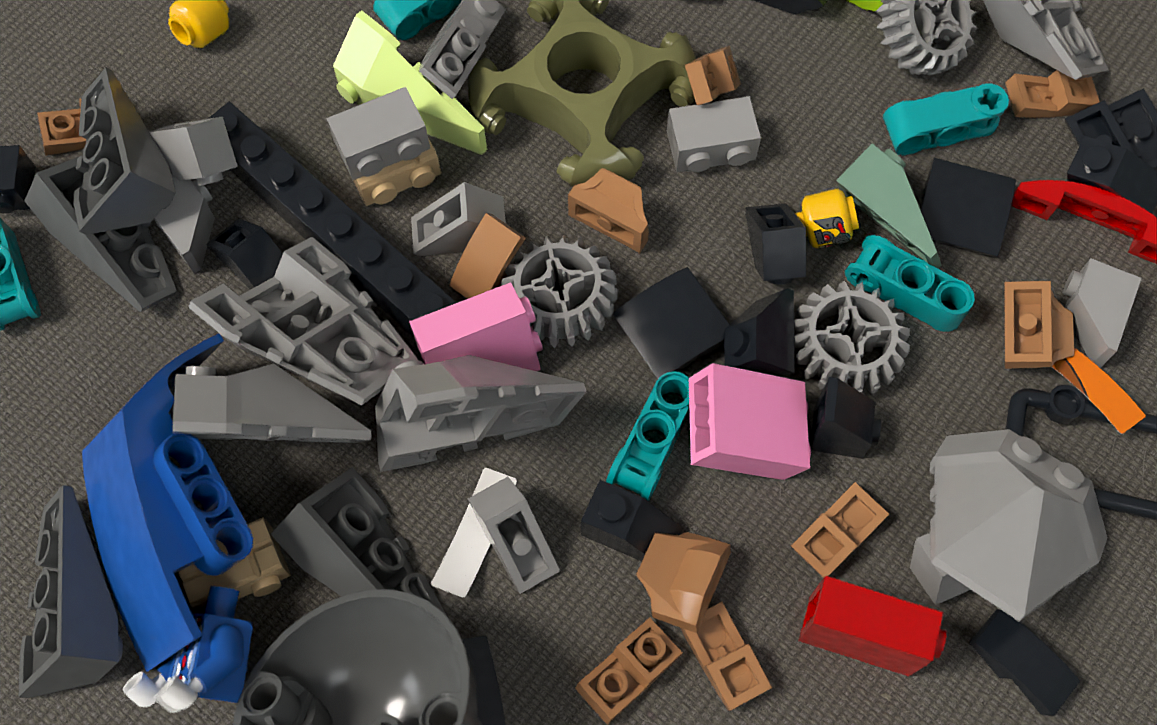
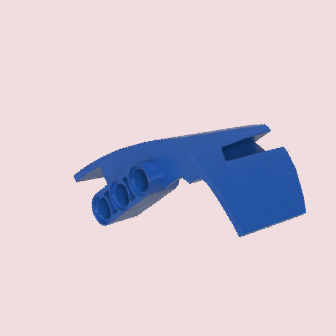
M220 333L183 352L161 368L82 451L86 493L104 570L124 625L147 672L203 635L186 603L174 573L194 564L199 571L206 575L217 576L225 573L250 554L253 548L251 530L204 446L198 438L191 434L172 433L173 420L169 415V411L174 403V397L170 389L175 387L176 374H185L187 366H200L224 342ZM169 456L175 458L181 468L175 466L170 461ZM192 498L197 499L203 505L204 511L197 508ZM216 540L224 544L228 554L220 550Z

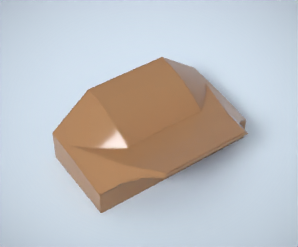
M605 168L600 169L585 183L574 185L568 194V215L640 253L648 242L649 235L648 222L643 211L641 187Z
M1051 281L1005 282V369L1052 367L1056 361L1074 356L1073 312L1065 308L1054 297L1051 290Z
M689 532L681 535L655 533L636 575L650 596L653 618L697 633L731 554L730 544Z

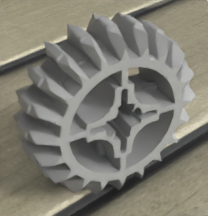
M881 0L884 5H881L876 12L882 17V22L876 28L883 30L885 38L880 44L889 45L890 52L888 58H898L899 68L909 69L911 74H928L930 76L952 69L959 61L967 57L966 49L974 44L970 34L978 29L972 23V17L977 12L971 10L970 0ZM932 42L936 43L934 48L931 47Z
M564 234L559 243H552L551 239L546 235L544 245L540 247L530 241L528 254L517 251L514 257L515 264H509L505 270L507 277L502 279L501 286L511 282L519 299L527 296L536 318L535 322L530 323V327L533 326V331L538 333L541 341L545 337L549 338L550 345L554 349L559 343V339H566L571 347H573L575 336L581 335L589 341L592 336L591 328L602 331L605 326L604 318L612 317L614 312L613 303H616L618 297L617 288H615L617 284L616 274L613 270H610V261L607 259V256L600 257L596 245L585 249V242H583L581 237L574 244H569L568 238ZM555 282H558L560 290H563V301L560 300L559 293L556 291ZM584 302L579 307L573 309L577 304Z
M844 280L839 284L837 292L827 284L822 288L820 295L813 292L807 298V305L802 304V306H799L796 312L797 319L794 320V350L798 351L794 361L795 365H808L804 372L805 379L813 378L816 375L821 378L818 383L819 390L824 388L829 377L839 378L861 393L864 387L870 394L878 391L880 383L885 386L889 385L895 378L894 373H900L904 367L905 360L903 358H906L910 352V345L905 342L910 336V328L901 326L905 320V312H891L895 305L894 299L885 302L879 300L880 288L872 291V294L864 292L863 282L857 284L855 290H850ZM833 315L839 316L836 325L827 326L826 330L816 331V325L823 319ZM882 347V356L869 364L861 365L864 353L872 352L873 348ZM830 355L836 357L839 361L835 360Z

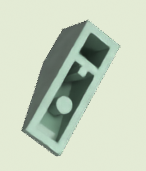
M872 143L836 180L840 189L846 197L852 196L854 204L918 258L939 269L942 265L904 171L905 162L894 151L887 149L883 152Z

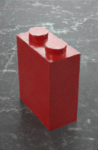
M825 576L809 597L798 641L902 675L911 676L924 666L926 667L933 661V658L939 659L944 649L947 632L945 629L940 628L943 612Z

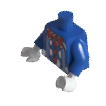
M210 586L204 614H192L203 635L174 654L173 659L157 669L159 675L153 680L143 672L135 674L124 685L123 692L140 707H149L157 701L171 713L188 708L197 697L238 703L244 687L252 634V622L234 619L239 590Z

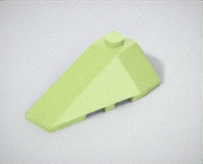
M362 10L356 14L333 65L338 80L336 87L343 98L349 103L353 104L356 101L361 105L406 87L426 126L428 135L482 155L487 150L484 127L455 98L451 99L444 92L441 94L437 92L435 84L419 72L421 63L418 62L412 66L397 51L401 43L389 31Z

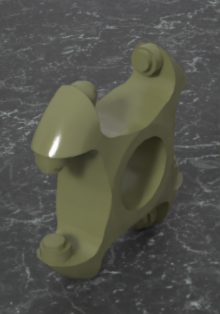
M531 0L527 13L534 21L550 22L553 19L556 22L544 39L511 68L498 72L496 65L487 58L476 62L468 75L469 103L473 117L484 127L485 132L488 134L498 135L503 130L506 124L505 112L515 113L558 133L583 154L582 157L577 154L571 157H564L557 168V174L560 175L563 181L570 184L572 188L574 185L585 183L602 168L626 180L633 179L642 167L644 156L634 147H621L618 149L611 142L622 123L656 92L662 89H669L671 99L680 107L689 106L695 101L685 65L695 60L696 56L687 36H682L676 32H668L664 36L660 48H654L612 29L594 17L597 13L601 14L605 11L609 0ZM577 69H591L605 74L613 82L603 90L591 94H583L565 90L555 81L565 73Z

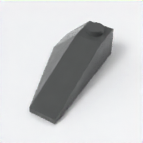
M105 67L82 95L79 136L86 139L83 155L77 158L76 170L84 173L83 189L79 187L74 191V209L79 232L86 235L150 223L162 209H166L171 204L176 194L169 165L112 70Z
M77 158L36 173L25 202L54 238L139 312L175 295L177 290L160 247L154 244L148 228L150 223L89 235L79 232L74 209V191L79 187L83 189L84 173L76 170Z
M353 467L301 501L271 533L302 570L340 596L366 590H396L411 593L425 599L446 615L426 577L415 573L405 555L410 550L403 537L396 538L385 518L390 513L383 500Z
M63 485L44 506L35 563L37 566H43V571L36 581L34 591L29 593L27 608L36 609L32 636L26 635L22 637L19 665L18 697L31 698L97 683L110 669L117 665L123 651L122 638L118 637V616L71 486Z

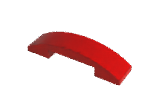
M1059 180L1021 182L1015 190L1012 207L1048 220L1057 208L1132 237L1133 241L1128 253L1157 264V217L1132 201L1094 186Z

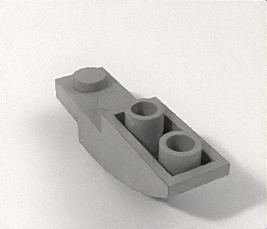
M462 0L428 49L420 65L419 72L453 99L486 48L485 43L506 9L496 0Z

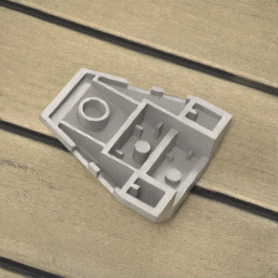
M983 0L1001 40L1075 80L1102 75L1109 71L1091 28L1084 29L1076 15V12L1082 9L1079 0Z
M313 237L284 251L273 278L240 296L223 283L191 300L188 307L222 336L242 350L276 364L360 405H363L383 390L392 370L398 365L418 360L388 320L381 322L372 310L373 300L366 291L359 293L349 279L351 271L346 264Z
M472 355L429 364H423L419 360L404 362L392 370L375 405L380 472L437 460V451L457 445H462L464 452L477 449V442L482 441L485 437L503 434L504 439L508 440L557 426L587 392L585 385L582 382Z
M270 364L230 376H216V368L187 366L185 374H176L172 433L191 434L198 439L215 440L254 439L259 441L292 440L359 443L371 440V430L276 364Z
M1010 429L945 437L930 462V473L934 474V486L930 490V501L935 503V515L930 520V558L933 565L1018 621H1021L1045 604L1062 588L1066 589L1073 584L1079 576L1085 572H1090L1096 567L1101 559L1108 537L1093 483L1077 467L1059 461L1043 451L1034 440L1019 436Z

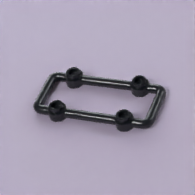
M1059 385L1051 392L1033 388H1024L1016 391L1011 396L1005 430L1010 429L1019 436H1024L1027 406L1044 409L1047 417L1058 424L1071 423L1077 417L1112 423L1091 401L1085 400L1078 389L1070 385ZM1145 413V418L1131 427V429L1157 434V416ZM1094 488L1100 508L1157 520L1156 501Z

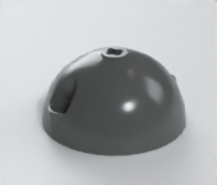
M390 589L366 590L336 598L305 614L287 628L266 650L252 670L239 698L233 725L482 724L477 718V688L472 661L455 626L441 610L429 601L411 593Z

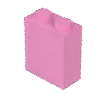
M511 282L409 321L424 364L472 355L533 371L541 370L537 352L543 350L538 333L533 331V326L530 327V323L536 321L534 311L527 296L519 299Z
M714 363L689 378L691 465L785 480L810 468L811 447L808 439V403L806 401L805 382Z

